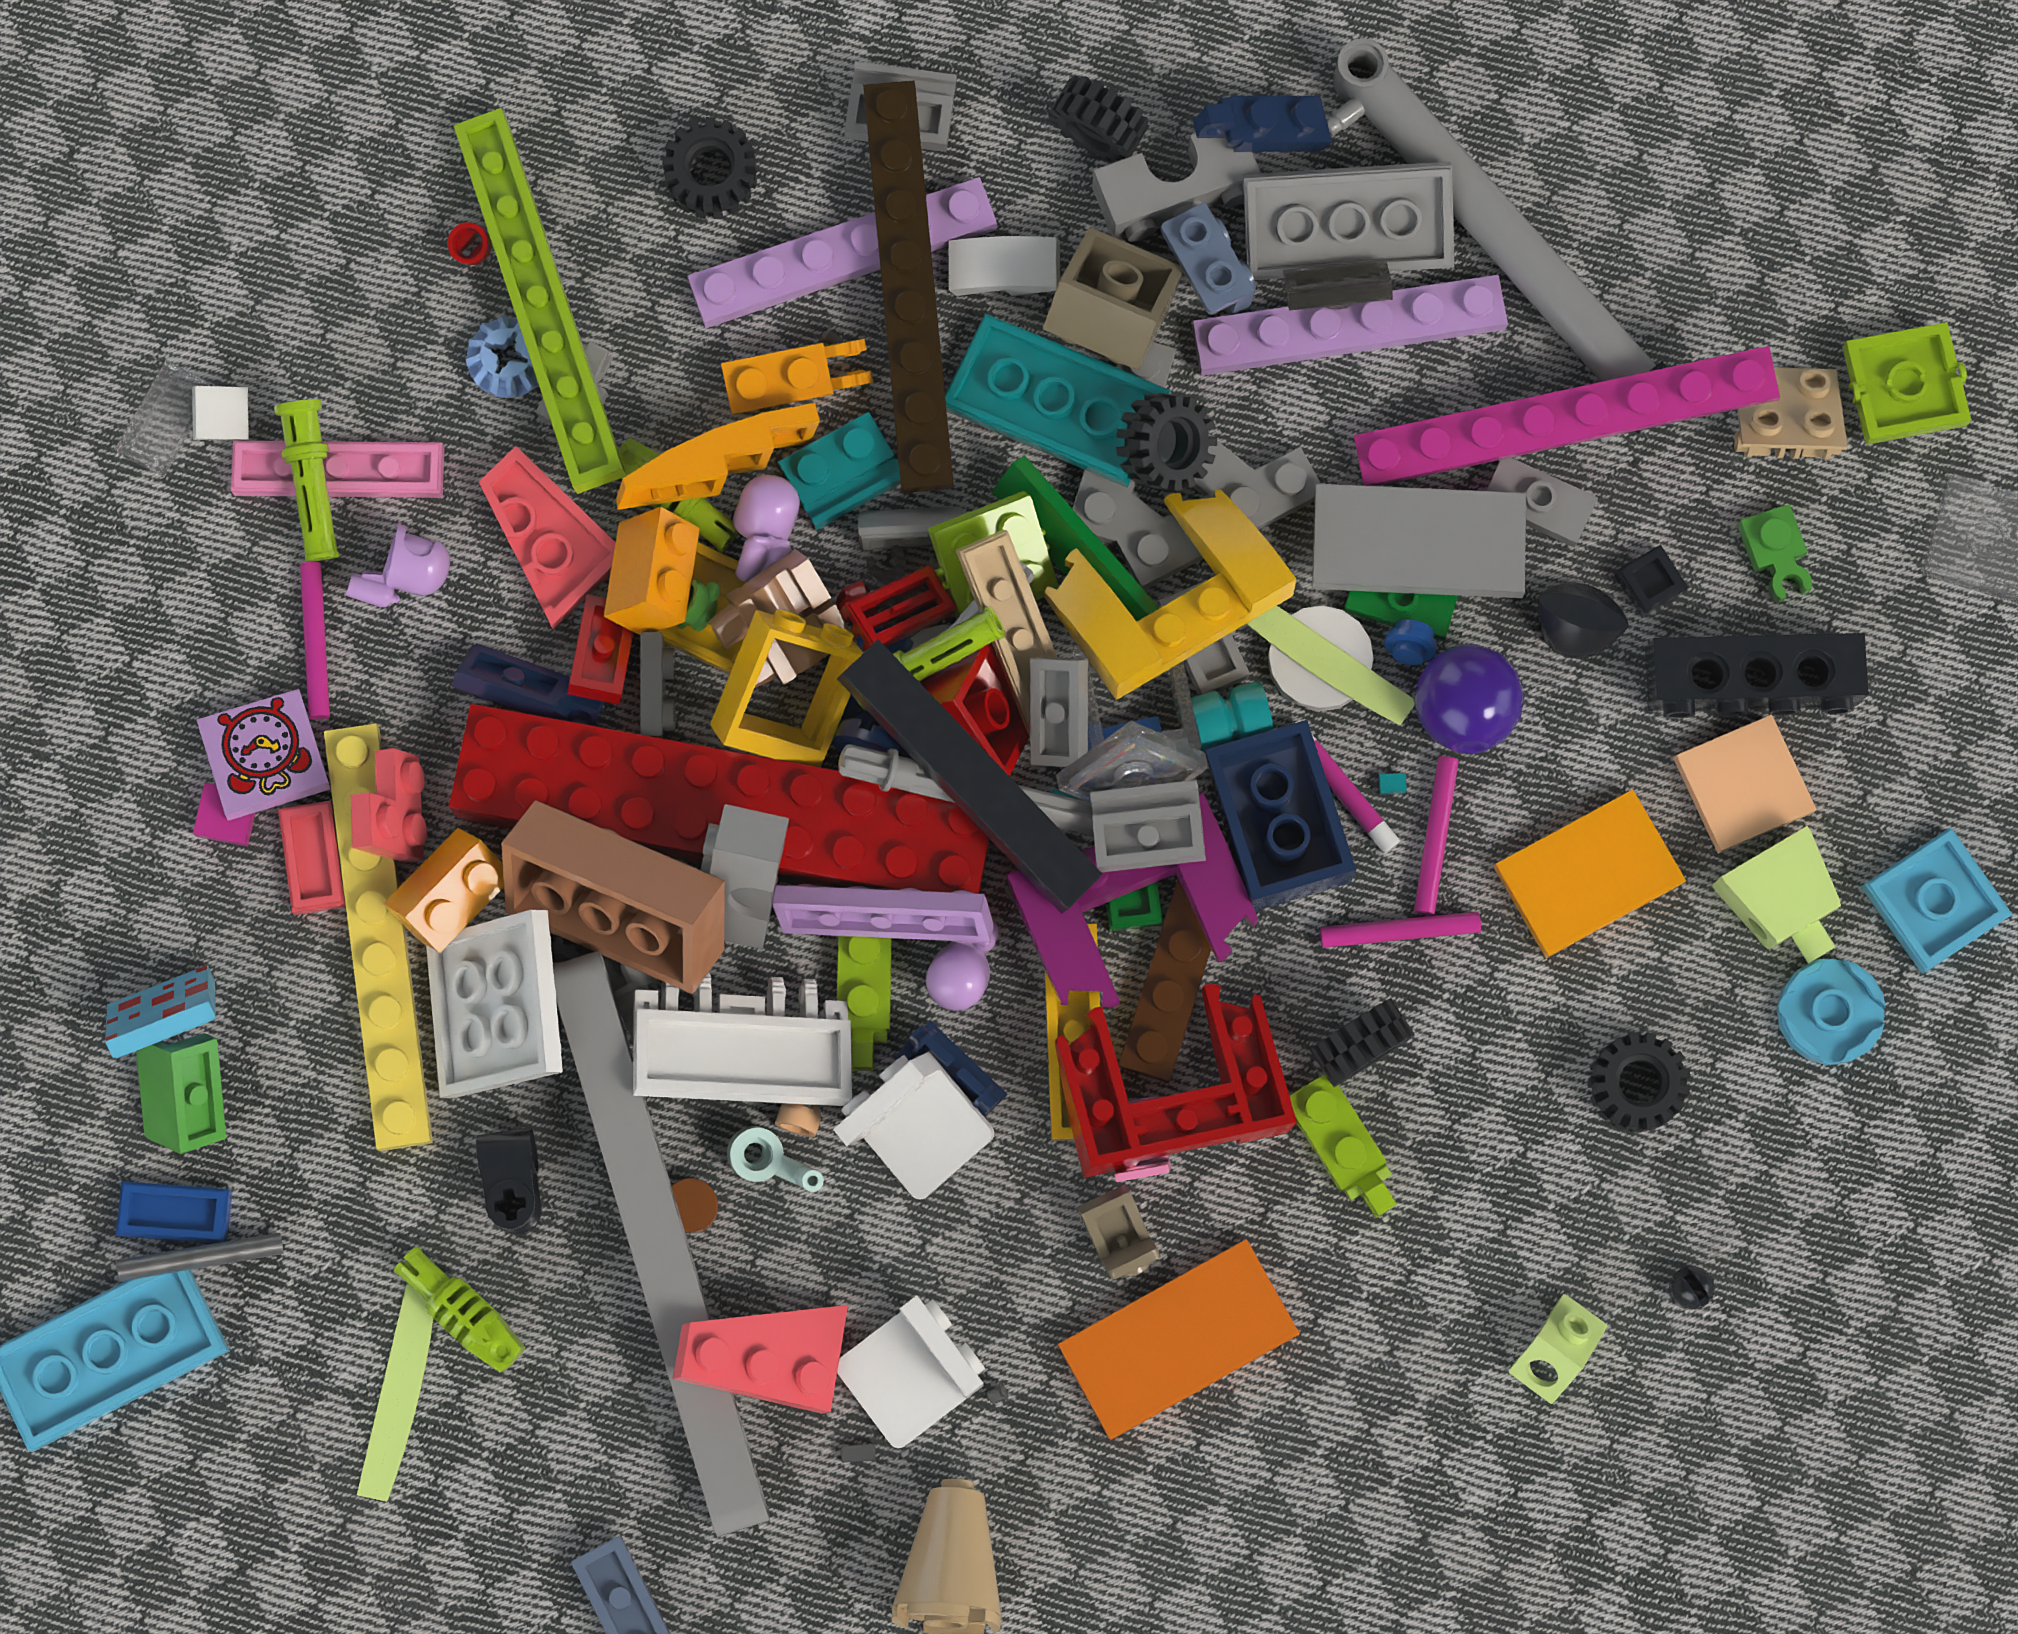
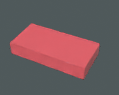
M332 801L278 809L292 913L300 915L346 907Z

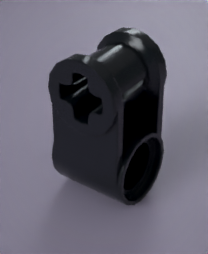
M532 1127L477 1135V1160L483 1181L488 1217L495 1225L511 1235H523L532 1231L538 1225L542 1214L538 1182V1153ZM516 1196L521 1202L526 1204V1208L517 1210V1219L512 1220V1218L502 1212V1208L511 1206V1197Z

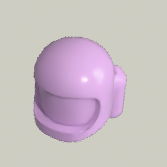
M775 475L757 476L748 482L741 493L734 512L733 524L736 530L747 538L735 572L736 576L742 581L748 582L792 551L787 540L791 535L799 511L800 500L797 490L789 481Z
M398 523L396 536L393 537L383 572L363 571L362 574L353 572L346 596L378 607H387L391 603L399 602L400 597L395 593L394 589L415 595L426 596L432 594L444 584L448 576L450 567L448 551L437 540L434 542L406 533L407 526Z
M993 922L994 926L990 942L951 941L932 960L926 974V987L932 1000L940 1007L952 1011L965 1010L982 998L990 978V967L985 952L990 951L995 946L999 935V927L995 922Z

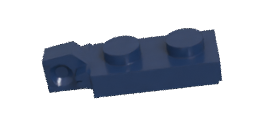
M1320 96L1221 98L1217 104L1206 105L1204 110L1192 119L1197 138H1226L1227 144L1233 146L1234 152H1316L1324 150L1332 143Z
M477 643L472 645L457 668L452 687L468 692L477 698L490 700L525 714L596 727L599 723L604 704L603 701L567 694L569 676Z

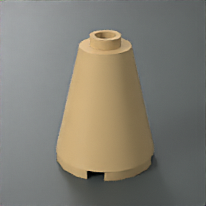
M964 1479L942 1480L941 1487L930 1490L892 1606L891 1622L899 1627L908 1629L910 1618L924 1621L923 1632L931 1634H984L985 1624H988L994 1633L1000 1632L1002 1614L985 1496L983 1493L974 1490L973 1482Z

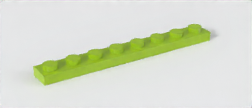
M499 108L453 125L572 487L579 494L626 477L627 475L507 116L503 109Z

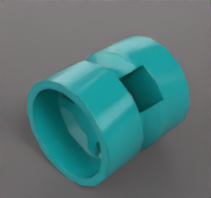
M1260 681L1237 685L1229 691L1228 697L1225 700L1216 691L1189 696L1186 699L1190 728L1195 748L1202 764L1207 763L1205 749L1274 729L1268 700Z

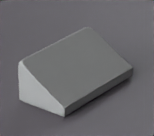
M954 506L862 511L858 514L860 549L881 550L933 547L928 528L963 515V509Z

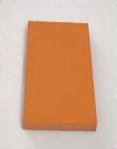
M1245 1239L1062 1341L1057 1346L1111 1441L1300 1335L1248 1240Z

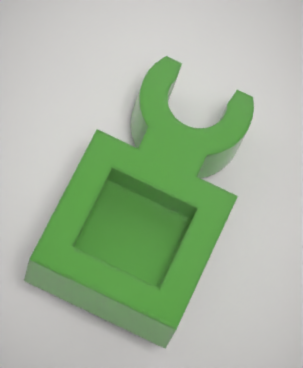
M1790 504L1740 520L1737 527L1754 572L1757 573L1769 569L1772 578L1769 581L1768 589L1772 600L1778 604L1786 598V593L1782 586V581L1785 579L1794 580L1799 587L1801 595L1808 594L1812 589L1811 576L1806 569L1797 565L1795 561L1804 557L1808 551Z

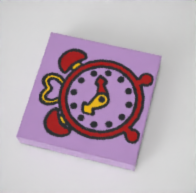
M299 689L197 719L223 810L228 821L331 789Z

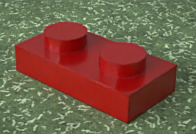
M587 594L567 694L619 705L633 632L604 617L606 598Z

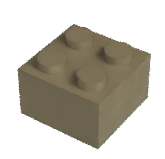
M1089 227L1059 281L1042 330L1059 336L1065 342L1078 344L1104 355L1112 362L1139 370L1168 314L1184 271L1180 265Z

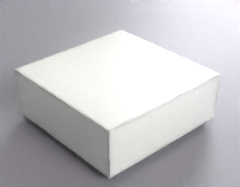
M192 387L193 440L246 441L249 439L248 387Z

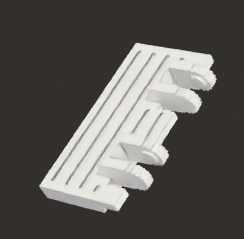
M710 973L705 976L693 993L694 1012L678 1011L679 988L663 981L661 985V1010H658V991L635 989L633 1007V1096L845 1106L852 1100L851 1020H848L847 1001L825 1000L823 1004L824 1019H818V989L815 979L802 980L798 994L800 1017H785L786 988L783 977L769 978L767 986V1016H765V997L719 994L718 1013H712Z

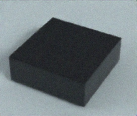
M1661 544L1619 568L1614 573V576L1641 618L1684 594L1689 588Z

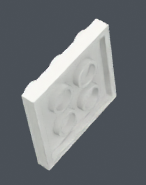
M531 909L464 928L441 953L426 945L440 1098H457L563 1072L548 910Z

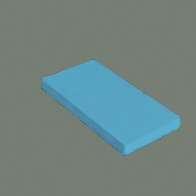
M191 1270L127 1280L1 1344L0 1392L28 1452H34L218 1358L230 1350Z

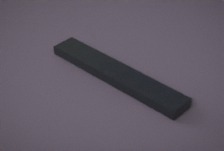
M876 640L837 678L852 696L1061 914L1066 912L1102 876L1099 869L879 640Z

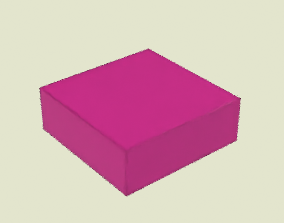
M204 782L193 835L199 838L248 847L256 812L228 821L217 786Z

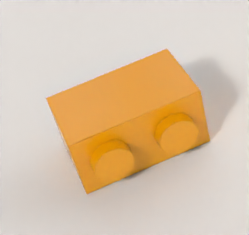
M658 507L619 522L604 617L640 635V632H658L684 623L700 528L663 507Z
M457 828L383 905L417 940L441 953L504 888L503 863L480 839Z

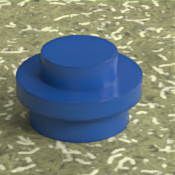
M1405 619L1397 621L1393 625V629L1386 634L1384 647L1399 663L1419 665L1436 655L1437 642L1434 639V630L1429 625L1417 620Z

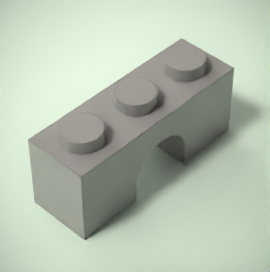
M1195 133L1190 135L1188 155L1194 171L1188 178L1182 181L1165 182L1155 177L1150 172L1142 153L1095 169L1093 171L1092 188L1111 236L1119 240L1128 238V241L1136 242L1153 235L1157 231V227L1161 226L1164 222L1206 202L1208 208L1224 203L1225 207H1234L1244 203L1243 175L1261 173L1253 152H1234L1233 146L1227 144L1226 138H1197Z
M725 804L720 825L709 823L702 855L704 857L701 871L725 881L724 941L763 949L773 907L772 900L778 881L777 874L789 818Z

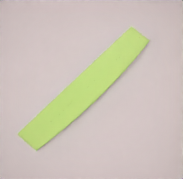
M1278 606L1247 623L1268 642L1309 672L1356 702L1398 725L1402 724L1415 705L1412 697Z
M406 1284L357 1491L358 1496L386 1502L393 1488L413 1423L433 1326V1318L428 1314V1309L426 1308L428 1302L409 1284Z

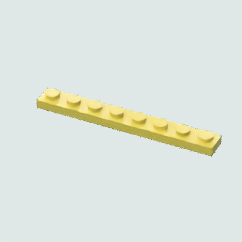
M377 724L324 731L376 1149L378 1151L431 1144L433 1140L405 926L383 905L400 887L397 860L352 848L350 795L368 792L377 794L375 751L382 750L380 728Z

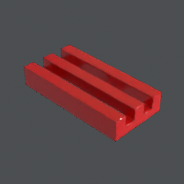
M928 565L845 603L840 613L845 620L850 618L854 624L851 631L856 638L862 637L865 642L862 648L866 651L876 640H879L887 647L949 618L957 610V606L947 590L943 588L940 579L931 565ZM925 583L930 588L928 591L869 618H866L863 613ZM939 602V605L877 634L874 629L930 603Z

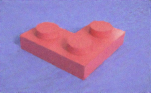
M395 748L375 751L377 794L368 792L350 795L352 848L404 863L423 861V844L427 839V826L422 816L421 792L424 789L425 776L420 765V758Z

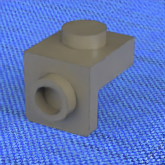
M1126 1184L1077 1207L1099 1260L1111 1279L1119 1277L1129 1278L1139 1275L1150 1266L1151 1262L1161 1257L1157 1246L1149 1236L1133 1196Z

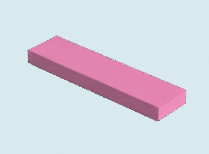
M233 441L231 492L234 496H296L291 464H285V459H282L281 450L285 448V441ZM322 441L328 444L329 447L327 458L323 460L329 497L443 498L444 446L442 442Z

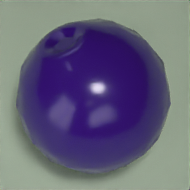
M1461 644L1453 646L1431 659L1417 680L1414 703L1421 726L1434 742L1457 753L1476 754L1485 752L1508 738L1521 719L1524 694L1517 671L1503 655L1481 645Z

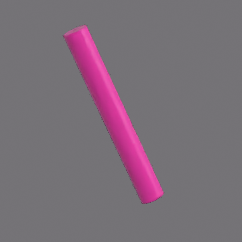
M304 562L300 564L308 716L311 720H323L330 718L322 571L321 563Z
M1440 756L1437 760L1414 912L1422 915H1435L1459 763L1458 759Z
M1477 911L1320 927L1321 947L1327 948L1481 933V919Z

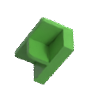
M203 1033L169 1045L160 1041L136 1051L143 1126L147 1139L179 1154L226 1139L217 1038Z

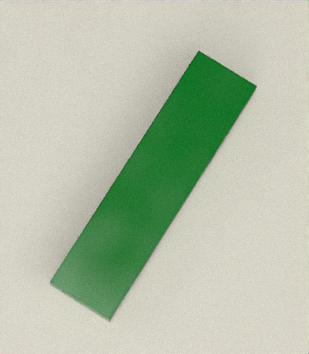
M1025 455L1011 464L991 492L998 500L1022 491L1031 495L1040 528L1044 529L1046 533L1043 535L1044 539L1050 546V549L1047 550L1049 557L1065 576L1071 570L1065 566V559L1071 551L1077 548L1136 621L1141 620L1160 608Z

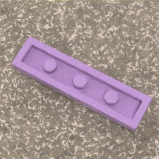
M799 884L797 886L776 885L772 900L782 932L790 934L990 942L994 926L985 894H974L965 890L948 893L924 892L914 888L877 890L863 886L829 888L817 887L812 884Z

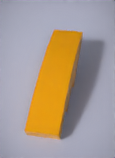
M810 403L764 412L714 428L665 451L623 478L615 500L617 509L683 501L691 498L719 496L728 474L764 470L773 449L810 444L820 422L816 404Z

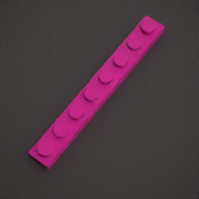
M1770 346L1362 433L1354 435L1364 486H1380L1778 401L1780 394Z

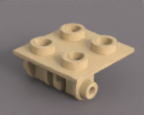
M1774 368L1780 399L1737 409L1740 431L1735 433L1734 449L1735 452H1744L1746 458H1751L1752 456H1771L1772 448H1775L1776 458L1782 459L1786 448H1790L1792 459H1798L1801 453V457H1822L1823 460H1829L1831 455H1840L1841 450H1847L1837 369Z

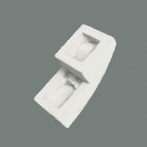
M999 236L949 241V291L956 296L1005 290L1011 296L1057 290L1060 281V240L1056 237Z

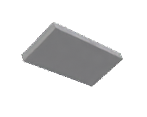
M1450 161L1243 175L1246 265L1251 271L1254 280L1454 268L1453 178Z
M1316 484L1312 589L1523 598L1525 593L1526 493Z

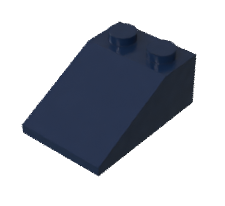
M1307 720L1205 749V756L1231 855L1255 911L1351 883L1356 867Z

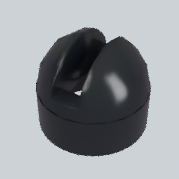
M1688 1266L1678 1270L1672 1276L1669 1283L1671 1299L1677 1306L1685 1310L1703 1308L1712 1300L1715 1292V1285L1711 1275L1703 1268L1697 1266ZM1688 1274H1691L1704 1293L1705 1297L1699 1300L1693 1289L1684 1279Z

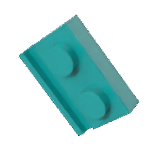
M869 412L778 461L779 468L785 479L797 490L800 504L804 511H806L815 530L822 528L900 484L899 464Z

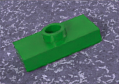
M1349 591L1344 611L1392 627L1400 620H1417L1429 625L1434 630V639L1444 642L1458 595Z

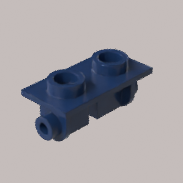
M931 1021L925 1026L921 1025L909 1037L908 1043L893 1058L897 1060L905 1055L910 1061L930 1052L973 1103L972 1105L984 1117L1008 1095Z

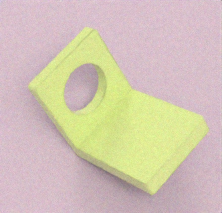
M1563 1294L1536 1338L1515 1361L1508 1372L1550 1404H1553L1584 1368L1608 1326L1568 1295ZM1542 1360L1551 1364L1558 1374V1379L1553 1382L1539 1379L1533 1374L1530 1362Z

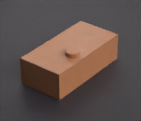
M536 800L501 843L505 912L509 915L531 909L548 910L549 930L551 933L594 952L600 950L603 956L691 994L695 992L724 951L725 881L625 839L610 829H602Z

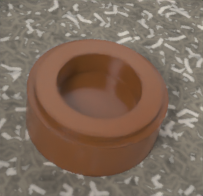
M695 1178L683 1179L672 1185L685 1233L695 1234L708 1229L715 1221L719 1210L718 1198L714 1190L706 1182Z

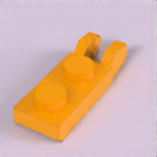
M865 338L824 346L822 342L722 362L721 367L731 414L834 394L833 390L872 383L871 370L865 371L863 369L830 378L826 359L860 354L861 351L867 350Z

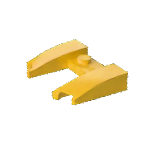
M1221 489L1214 490V498L1182 501L1181 493H1171L1165 496V505L1216 576L1148 616L1136 621L1077 548L1071 551L1065 559V566L1071 570L1058 590L1047 587L1044 591V598L1115 700L1120 699L1293 596L1296 577L1250 519Z

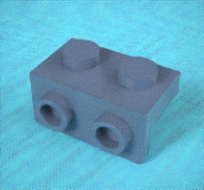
M1206 202L1162 224V235L1208 314H1214L1224 308L1228 315L1241 314L1250 309L1256 290L1253 275L1243 261L1239 262L1230 246V237L1224 224L1219 218H1214Z

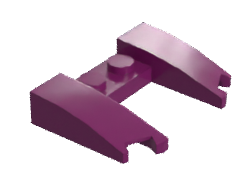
M1204 793L1199 794L1206 861L1101 872L1102 876L1062 914L1020 870L1007 874L1008 889L1061 1005H1068L1069 990L1103 992L1102 1007H1115L1120 1004L1118 995L1083 916V912L1171 875L1177 874L1218 963L1226 960L1232 953V948L1224 940L1243 918L1252 927L1258 923V917L1240 873ZM1095 845L1082 850L1081 852L1097 867Z

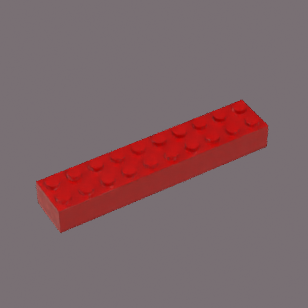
M470 704L449 802V808L457 819L513 829L536 800L602 829H610L625 839L670 858L702 863L704 855L702 854L709 823L720 825L725 804L789 818L777 877L833 888H849L851 886H863L877 890L914 888L924 892L948 893L965 890L974 894H980L990 843L989 837L955 802L892 787L887 792L881 791L879 784L843 776L837 770L476 704Z

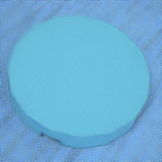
M1828 958V960H1814L1796 970L1781 988L1776 1009L1779 1029L1792 1049L1807 1060L1824 1065L1848 1063L1870 1051L1882 1035L1885 1017L1884 1009L1886 1007L1884 994L1871 974L1856 963Z

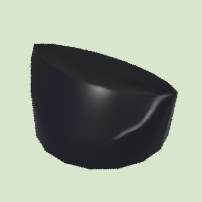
M1577 582L1561 583L1551 586L1538 597V626L1542 638L1552 651L1565 658L1581 660L1596 656L1610 646L1629 627L1628 620L1621 607L1602 590L1589 584Z

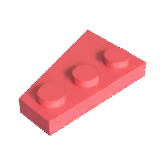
M515 446L479 481V484L554 630L586 599L587 594H591L610 576L616 542Z
M848 1305L683 1324L673 1379L816 1413L831 1412Z

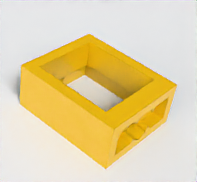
M777 609L774 615L756 610L710 723L722 744L777 760L821 767L851 695L837 678L863 654L853 640L854 635L848 630L833 624L826 623L822 629L807 625L802 617L786 610ZM774 638L831 654L801 729L744 713Z

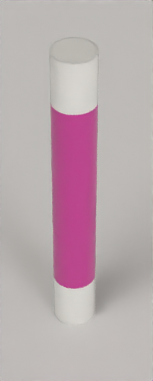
M1313 736L1329 788L1380 850L1387 854L1401 842L1400 839Z

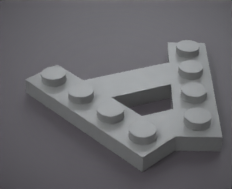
M1153 342L1139 370L1122 364H1117L1116 368L1165 388L1176 355V348ZM1170 422L1165 423L1158 436L1157 448L1163 462H1166L1171 457L1176 444L1175 430ZM1217 441V446L1208 447V453L1216 455L1213 464L1203 463L1202 466L1208 473L1203 479L1194 478L1197 485L1193 486V488L1204 496L1200 499L1214 498V490L1221 489L1250 519L1255 527L1260 530L1314 502L1316 484H1321L1301 447L1254 470ZM1084 470L1073 510L1101 542L1117 547L1133 578L1144 590L1204 559L1172 513L1162 517L1133 494L1135 482L1131 480L1127 488Z

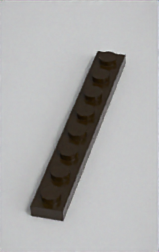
M915 80L863 85L901 493L953 489L954 482Z

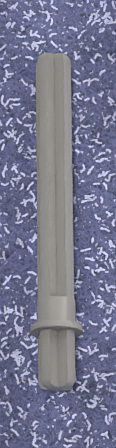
M848 744L840 754L838 771L843 776L879 784L880 790L885 792L889 791L892 787L954 802L914 759L898 756L896 749L890 748L885 753ZM1018 785L1058 828L1094 836L1092 804L1090 802Z

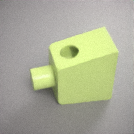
M1808 826L1721 876L1712 884L1717 894L1767 949L1770 950L1792 937L1809 964L1836 947L1819 920L1841 906L1840 899Z

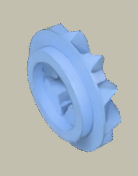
M502 315L499 319L490 323H482L480 330L473 338L469 339L466 358L467 367L474 382L485 392L501 398L519 397L535 389L539 384L518 320ZM515 339L516 354L524 362L509 361L506 367H502L500 372L499 358L491 349L505 350L509 343L512 344Z

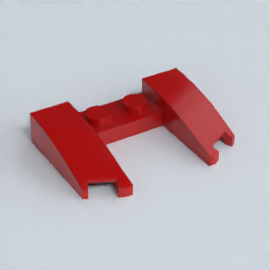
M1211 983L1202 987L1201 991L1213 1051L1221 1085L1129 1104L1102 1006L1096 1007L1087 1013L1085 1018L1091 1028L1070 1045H1068V1041L1063 1035H1060L1055 1040L1064 1097L1084 1178L1132 1168L1139 1161L1235 1140L1237 1144L1283 1135L1293 1128L1297 1120L1260 995L1254 994L1251 997L1249 1008L1219 1001L1220 985Z

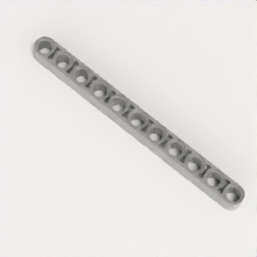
M599 950L553 964L556 1001L717 1537L770 1521L768 1507L734 1393L673 1379L682 1325L690 1322L711 1320V1316L645 1096H633V1056L602 954Z

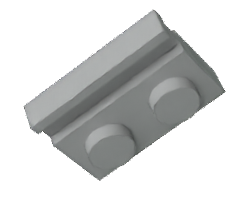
M855 61L844 130L845 139L868 142L863 85L915 80L921 149L947 152L957 75Z
M1197 780L1090 792L1096 863L1100 872L1206 861Z

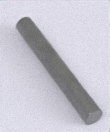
M274 1233L116 1260L118 1280L121 1282L283 1254L281 1234Z

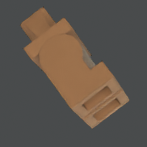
M797 549L792 550L787 556L754 576L741 588L737 587L726 594L725 597L730 604L719 611L708 622L726 649L745 638L756 610L773 615L777 609L786 610L802 617L807 625L822 629L824 624L828 623L851 632L836 605L829 600L831 596L810 560ZM774 638L755 688L770 682L774 678H777L785 685L796 678V674L813 667L829 654Z

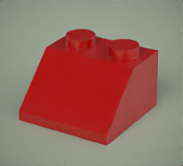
M990 643L962 658L960 661L923 679L920 683L1010 776L1029 739V735L994 647Z

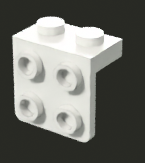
M930 1052L910 1061L903 1055L880 1074L881 1079L885 1083L872 1095L867 1090H864L841 1109L846 1118L833 1129L846 1146L864 1138L915 1199L928 1197L994 1137V1129L991 1124L972 1105L973 1103Z
M917 1295L899 1308L900 1312L840 1357L837 1374L888 1442L895 1448L905 1447L983 1387L984 1384L978 1377V1374L984 1371L985 1367L967 1343H964L957 1349L944 1332L952 1326L944 1312L933 1299L924 1305Z

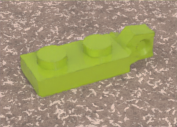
M838 936L837 1001H847L848 1020H851L852 1071H873L874 1043H887V1032H890L892 938Z
M1324 1074L1291 1094L1290 1100L1297 1125L1340 1192L1344 1191L1350 1201L1361 1195L1375 1218L1394 1208L1397 1204L1383 1182L1392 1176L1386 1165L1387 1161L1339 1085L1333 1087Z

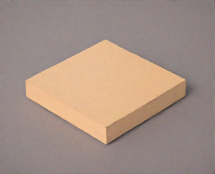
M1772 715L1682 752L1673 758L1718 854L1810 815L1817 810Z

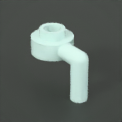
M759 1126L745 1127L736 1132L729 1141L727 1147L728 1163L737 1175L748 1181L760 1182L776 1175L810 1192L818 1191L823 1186L824 1179L822 1174L785 1156L779 1138L765 1128ZM751 1143H758L762 1148L761 1158L753 1163L747 1162L744 1157L745 1148Z

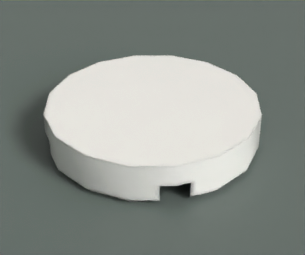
M1322 605L1302 608L1292 614L1297 620L1369 669H1372L1374 658L1371 640L1360 622L1345 611ZM1270 645L1267 657L1270 677L1280 694L1290 702H1295L1297 705L1305 707V709L1320 712L1339 709L1353 700L1309 672L1274 645Z

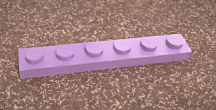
M980 177L926 195L931 252L949 247L950 240L975 238L997 230V222ZM875 212L687 275L705 329L880 270Z
M1499 275L1194 320L1192 330L1200 376L1501 331L1506 329L1508 322Z

